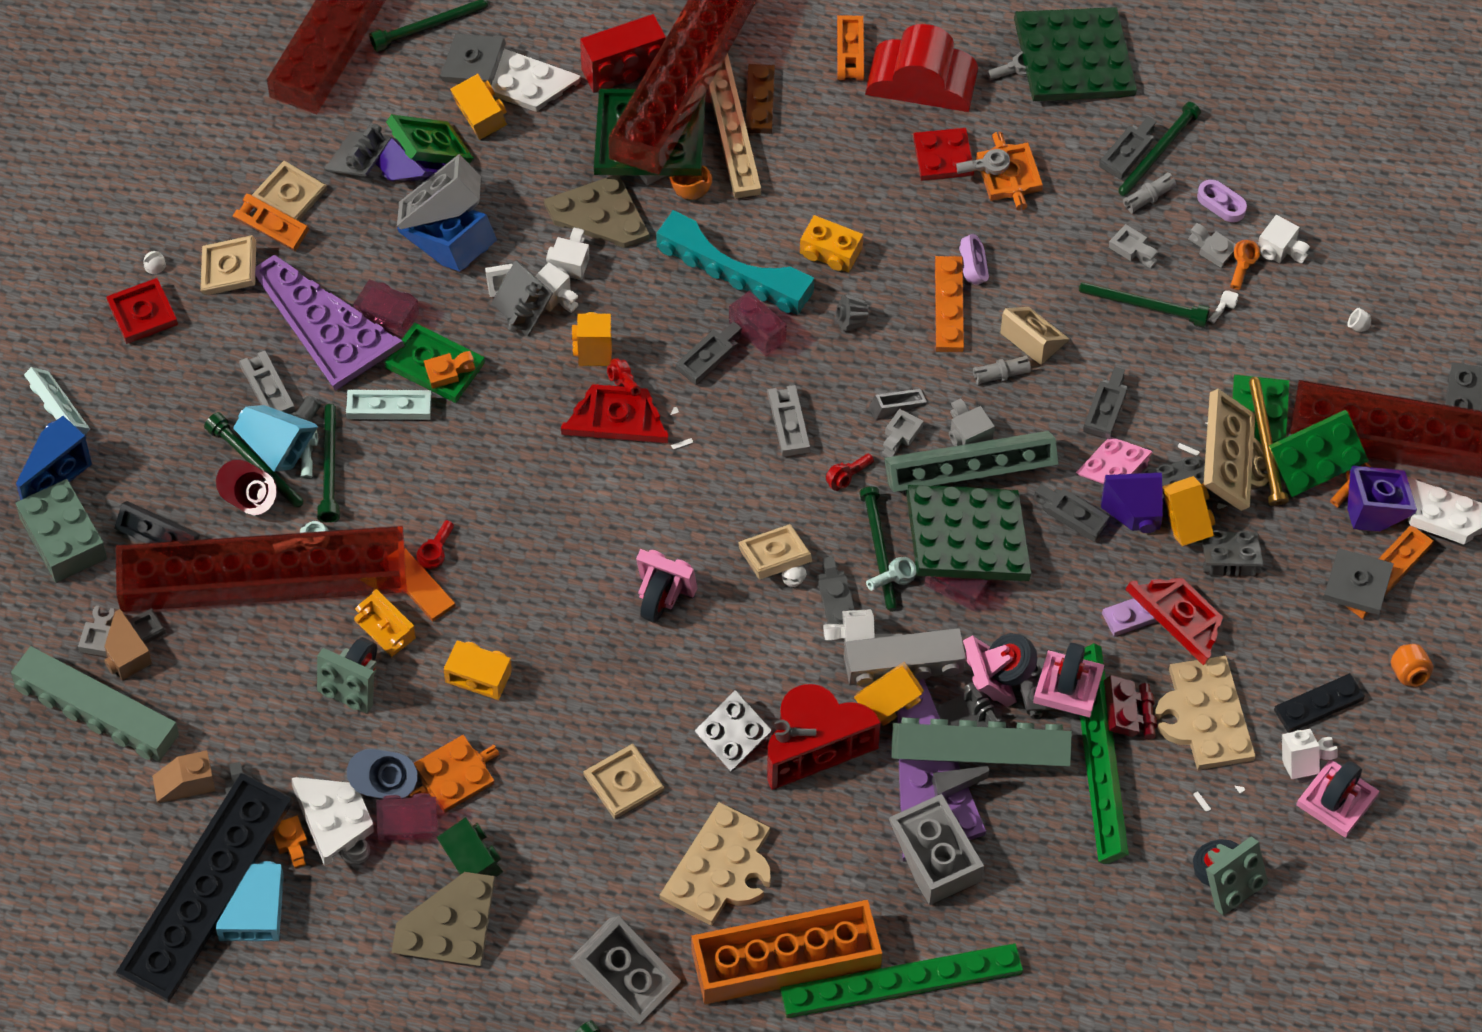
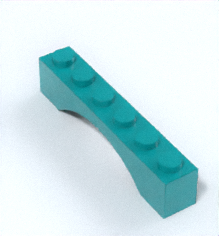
M672 210L656 233L657 248L667 256L674 255L682 259L690 267L697 266L705 270L712 278H721L728 281L735 289H744L752 293L760 301L767 300L777 305L785 313L792 312L798 315L814 293V277L791 266L762 268L733 260L717 250L706 239L697 221L677 211Z

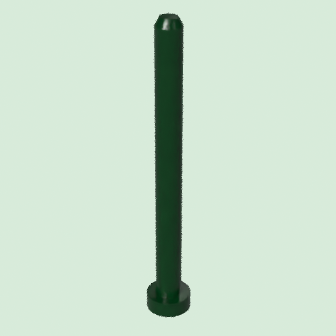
M1186 102L1182 107L1183 113L1119 187L1118 192L1120 195H1127L1191 119L1196 120L1201 115V110L1195 103Z
M869 486L861 489L859 494L861 501L866 503L879 574L889 571V561L877 505V499L880 497L877 487ZM892 581L882 586L885 605L890 612L895 611L897 608Z

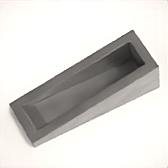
M921 389L875 395L869 405V409L876 421L896 414L899 409L906 411L925 405L927 401Z
M988 766L933 773L932 782L935 796L942 794L946 798L987 779L989 774Z

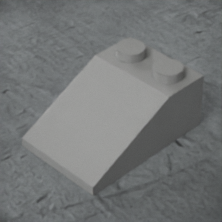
M460 154L399 201L397 226L400 229L457 217L466 210L468 212L473 210L480 201L481 176Z
M942 794L889 817L890 824L912 875L929 905L982 882L984 865Z
M620 916L609 918L568 960L587 981L639 1024L681 982Z

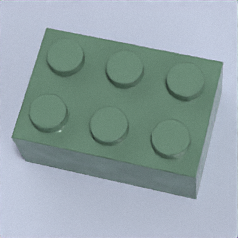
M67 479L15 503L19 518L55 583L107 559L104 543Z

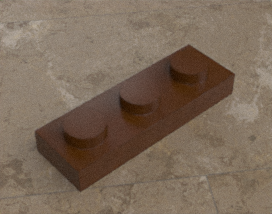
M748 64L747 133L772 134L775 65Z

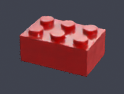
M654 14L580 38L581 70L593 93L598 92L599 89H612L614 86L624 82L632 83L655 69H666V36Z

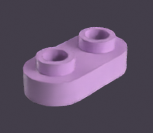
M1206 180L1200 184L1197 198L1203 206L1228 222H1238L1244 218L1247 204L1241 196L1216 180ZM1208 194H1211V195H1214L1215 197H1214V198H1210V197H1208L1207 195H1208Z
M970 234L961 239L959 247L964 261L963 274L968 282L979 285L986 282L989 278L984 246L978 236Z

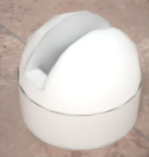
M151 251L145 255L143 264L148 273L158 274L165 269V258L160 252Z
M1361 308L1355 309L1349 317L1348 327L1355 331L1364 332L1371 326V316Z
M801 565L783 571V582L789 587L800 585L806 578V569Z

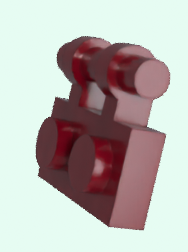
M1113 675L1107 677L1104 680L1109 731L1134 737L1140 732L1139 729H1141L1145 739L1155 738L1157 718L1153 715L1152 706L1155 704L1154 694L1151 693L1150 685L1148 683L1140 684L1139 692H1135L1134 681ZM1137 707H1141L1142 715H1138Z

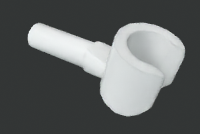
M1224 291L1218 308L1208 321L1214 324L1225 310V307L1234 309L1239 294Z

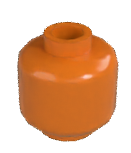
M1402 645L1392 655L1391 667L1403 685L1418 687L1424 685L1429 680L1433 672V664L1425 649L1420 645Z

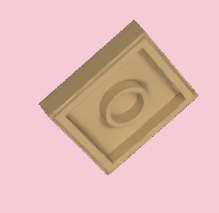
M283 161L252 196L299 221L325 193L327 186L288 162Z
M253 235L202 246L201 292L203 295H211L255 285L256 239Z
M791 524L738 542L741 553L759 580L812 562L811 553Z
M634 744L625 747L583 771V775L614 819L664 791V786Z

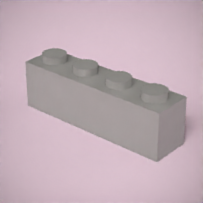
M960 628L845 641L844 649L849 686H868L904 661L917 680L927 679L930 676L936 675L954 676L964 672L966 660Z

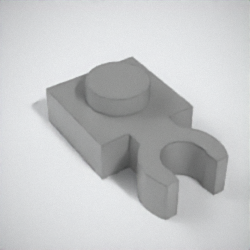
M96 605L92 612L94 623H85L78 649L81 653L107 657L104 646L115 611L114 608H110L109 614L101 617L100 606Z

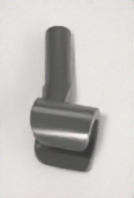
M778 720L774 724L777 730H786L782 733H775L776 739L782 743L788 742L792 736H816V729L790 728L789 723L785 720Z

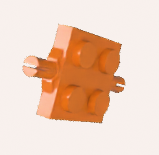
M999 131L997 134L995 132L992 134L995 147L990 150H1004L1010 157V165L1000 175L987 174L985 170L980 171L989 199L994 201L1013 198L1016 210L1021 211V208L1024 210L1027 208V204L1023 195L1040 192L1043 187L1029 143L1006 144L1003 133ZM990 150L977 152L976 160L983 159Z
M464 735L459 736L414 762L417 774L421 778L422 786L408 795L409 799L415 805L429 796L438 803L444 813L494 784V779L486 769L485 763L499 756V751L495 745H492L478 753V751L472 748Z

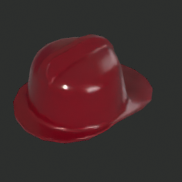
M239 459L231 460L219 469L216 477V488L220 496L233 506L251 515H262L276 503L277 486L274 479L255 465Z

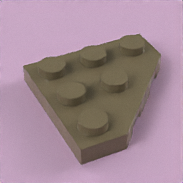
M613 175L544 199V205L556 226L583 229L584 235L599 240L601 238L623 248L650 239V234L619 175Z
M464 872L396 923L392 953L482 966L495 876Z

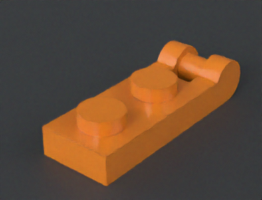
M837 15V80L845 81V78H856V81H864L863 16ZM845 64H856V68L845 67Z
M246 193L242 200L244 202L240 210L236 209L232 217L296 252L309 231L308 226ZM253 208L257 209L253 217L249 216Z

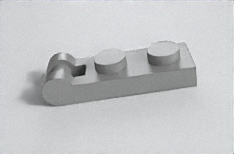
M265 350L257 353V357L249 360L244 358L239 361L240 367L260 405H266L288 414L295 412L294 404Z
M787 386L783 390H777L776 388L767 389L782 457L810 453V445L796 386ZM789 400V402L780 403V401Z

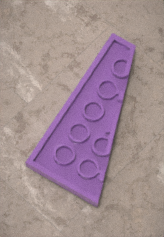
M273 255L256 266L255 277L335 391L405 346L401 339L392 336L383 327L365 318L362 313L331 292L328 293L313 280L310 281L301 275L298 270L277 256Z
M924 679L917 680L924 689L922 695L919 696L921 701L908 710L905 706L897 710V723L902 722V717L919 718V724H930L931 719H940ZM899 759L901 812L935 797L932 782L933 773L960 770L958 761ZM969 788L945 798L969 840L986 834ZM902 851V861H906Z

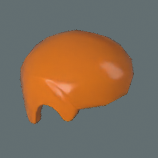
M702 166V176H670V182L678 196L686 200H697L703 197L711 187L712 174L707 167Z

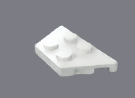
M504 49L492 83V88L495 92L493 96L537 112L545 107L549 101L563 95L562 92L572 85L577 86L581 81V76Z
M1407 477L1417 508L1416 514L1408 517L1410 526L1461 544H1466L1474 536L1482 534L1481 502Z
M292 778L294 793L324 866L333 862L332 856L343 849L347 852L355 846L357 841L365 839L374 832L373 822L362 796L351 787L349 782Z

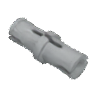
M1167 172L1152 183L1147 182L1143 184L1140 190L1123 199L1124 206L1126 208L1130 206L1131 208L1128 210L1132 214L1149 202L1155 203L1158 201L1159 196L1177 187L1175 179L1169 180L1172 175Z
M1025 355L1007 361L999 359L994 364L974 367L973 375L974 378H977L975 381L977 385L999 379L1006 381L1008 377L1030 373L1029 358Z

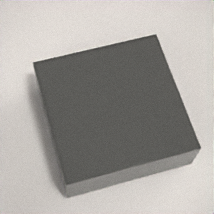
M152 608L128 620L144 644L166 633L165 628Z

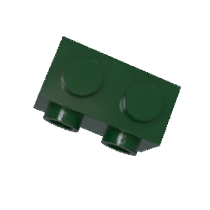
M465 817L436 837L460 875L464 872L497 877L503 873V870L497 863L502 859L492 845L486 846L483 840L487 838V835L478 823L472 825Z

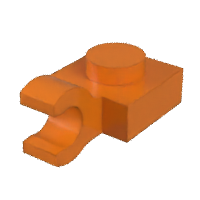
M471 351L463 352L453 360L450 353L424 360L432 389L458 382L457 374L475 370Z
M298 815L282 820L273 834L279 854L289 852L295 869L305 866L306 863L301 847L308 845Z

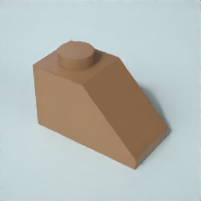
M121 609L115 611L104 646L107 655L104 662L112 675L117 672L121 680H124L151 665L152 660L148 648Z
M207 751L178 756L152 776L157 803L216 791Z

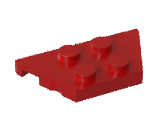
M592 384L585 393V398L579 401L573 409V414L569 420L561 425V435L668 443V432L661 423L659 412L652 403V397L648 388H641L640 394L633 396L623 386Z
M1172 578L1168 581L1155 579L1151 580L1149 584L1138 585L1137 581L1129 582L1125 590L1202 665H1205L1211 656L1210 652L1216 641L1217 630L1221 625L1223 616L1183 578Z

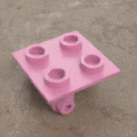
M1111 437L1094 452L1076 473L1082 477L1104 484L1105 475L1141 473L1148 467L1149 457L1153 452Z

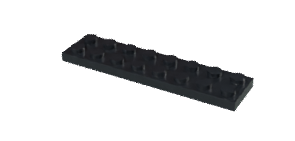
M240 773L117 969L116 974L118 977L168 1003L170 1002L215 930L218 920L250 865L257 862L293 804L291 797Z

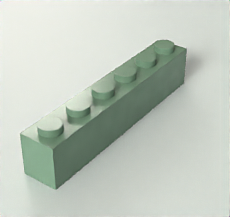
M1049 431L884 458L888 486L893 492L908 490V485L933 486L1059 465L1056 438Z
M32 646L29 647L11 671L14 687L21 694L26 696L32 694L38 697V700L48 708L55 706L61 709L63 714L70 720L77 721L79 719L87 723V726L97 734L104 732L110 735L116 744L122 747L126 745L131 746L144 759L150 760V758H153L160 762L179 736L175 721Z
M902 717L901 723H893L891 758L1070 766L1072 731L1063 730L1062 724H1045L1044 730L1034 729V723H1017V728H1006V722L988 721V727H977V721L959 720V726L948 725V719H931L930 724H919V718Z

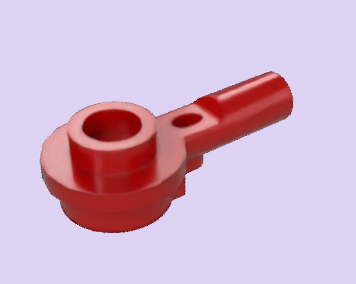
M618 358L611 359L610 365L607 366L609 380L614 381L617 386L624 385L633 396L640 394L641 388L634 381L627 361Z
M867 453L851 464L840 463L833 465L826 474V482L829 484V487L834 491L846 488L851 482L852 475L874 462L872 455Z
M445 520L434 540L428 539L418 549L416 557L422 567L434 569L441 566L444 562L445 553L443 545L454 528V524L451 521Z

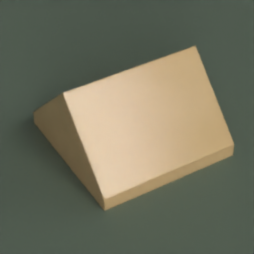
M1030 307L1005 308L1003 312L1000 333L1040 365L1069 341L1067 336Z

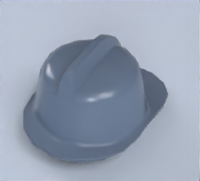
M364 749L357 752L350 759L347 766V779L351 787L358 793L366 796L389 800L402 799L414 790L418 781L417 769L414 763L407 756L396 752Z

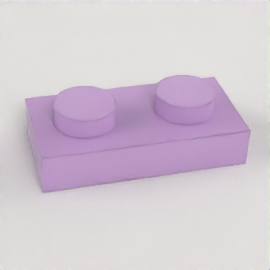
M1134 598L1107 607L1102 611V615L1114 637L1157 622Z

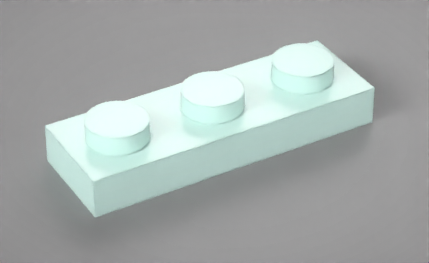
M30 367L24 375L30 382L31 390L39 395L45 403L44 408L56 420L64 416L85 435L90 430L89 426L50 372Z
M348 390L346 416L347 419L430 420L431 390Z

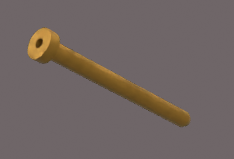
M1258 377L1250 378L1249 385L1272 494L1268 497L1269 505L1286 504L1289 502L1288 494L1282 491L1278 466L1269 448V445L1273 444L1261 383Z

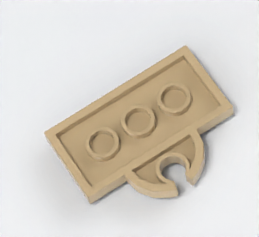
M1216 389L1210 392L1204 487L1242 511L1250 507L1251 490L1263 487L1269 481L1268 474L1260 472L1267 470L1261 443L1254 438L1255 413L1220 389Z
M1226 655L1209 658L1205 665H1202L1198 660L1170 664L1169 672L1175 690L1166 693L1159 700L1154 716L1157 719H1161L1164 715L1171 714L1177 718L1178 722L1175 724L1159 723L1157 726L1158 732L1170 742L1178 745H1190L1197 770L1254 761L1255 753Z
M718 802L660 893V899L711 926L726 902L742 906L761 900L764 897V891L760 888H749L746 885V881L750 878H758L764 886L770 887V866L766 859L758 853L770 834V827Z

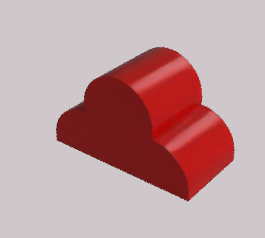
M916 24L908 27L903 32L901 40L891 39L878 44L875 49L865 95L969 112L978 74V64L970 54L954 49L953 38L942 28L929 24Z
M803 684L791 689L782 700L780 720L787 721L790 728L816 729V736H792L788 742L782 743L776 739L775 733H782L786 730H776L768 743L767 780L771 790L877 750L879 748L881 724L879 718L873 710L863 704L855 702L839 704L835 696L828 689L820 685Z

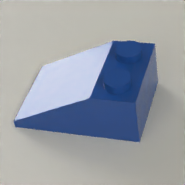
M466 210L460 216L405 229L397 228L400 234L442 266L459 272L467 268L475 258L486 252L497 241L487 215L475 210L469 212Z
M64 416L50 422L41 432L16 482L20 500L65 479L70 482L92 465L85 435Z

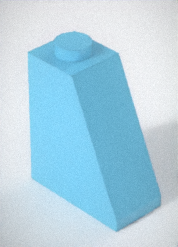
M266 405L245 407L240 412L239 419L233 427L274 472L294 468L318 428L315 423Z
M264 861L259 864L250 865L216 924L219 941H279L284 880L281 864Z

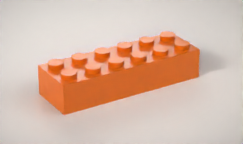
M868 900L691 935V951L704 1005L774 991L783 986L880 969L882 962V950Z

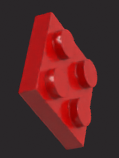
M966 128L913 133L921 181L974 176V171L958 174L956 163L972 161Z
M158 278L106 296L107 303L126 344L178 325L177 318Z

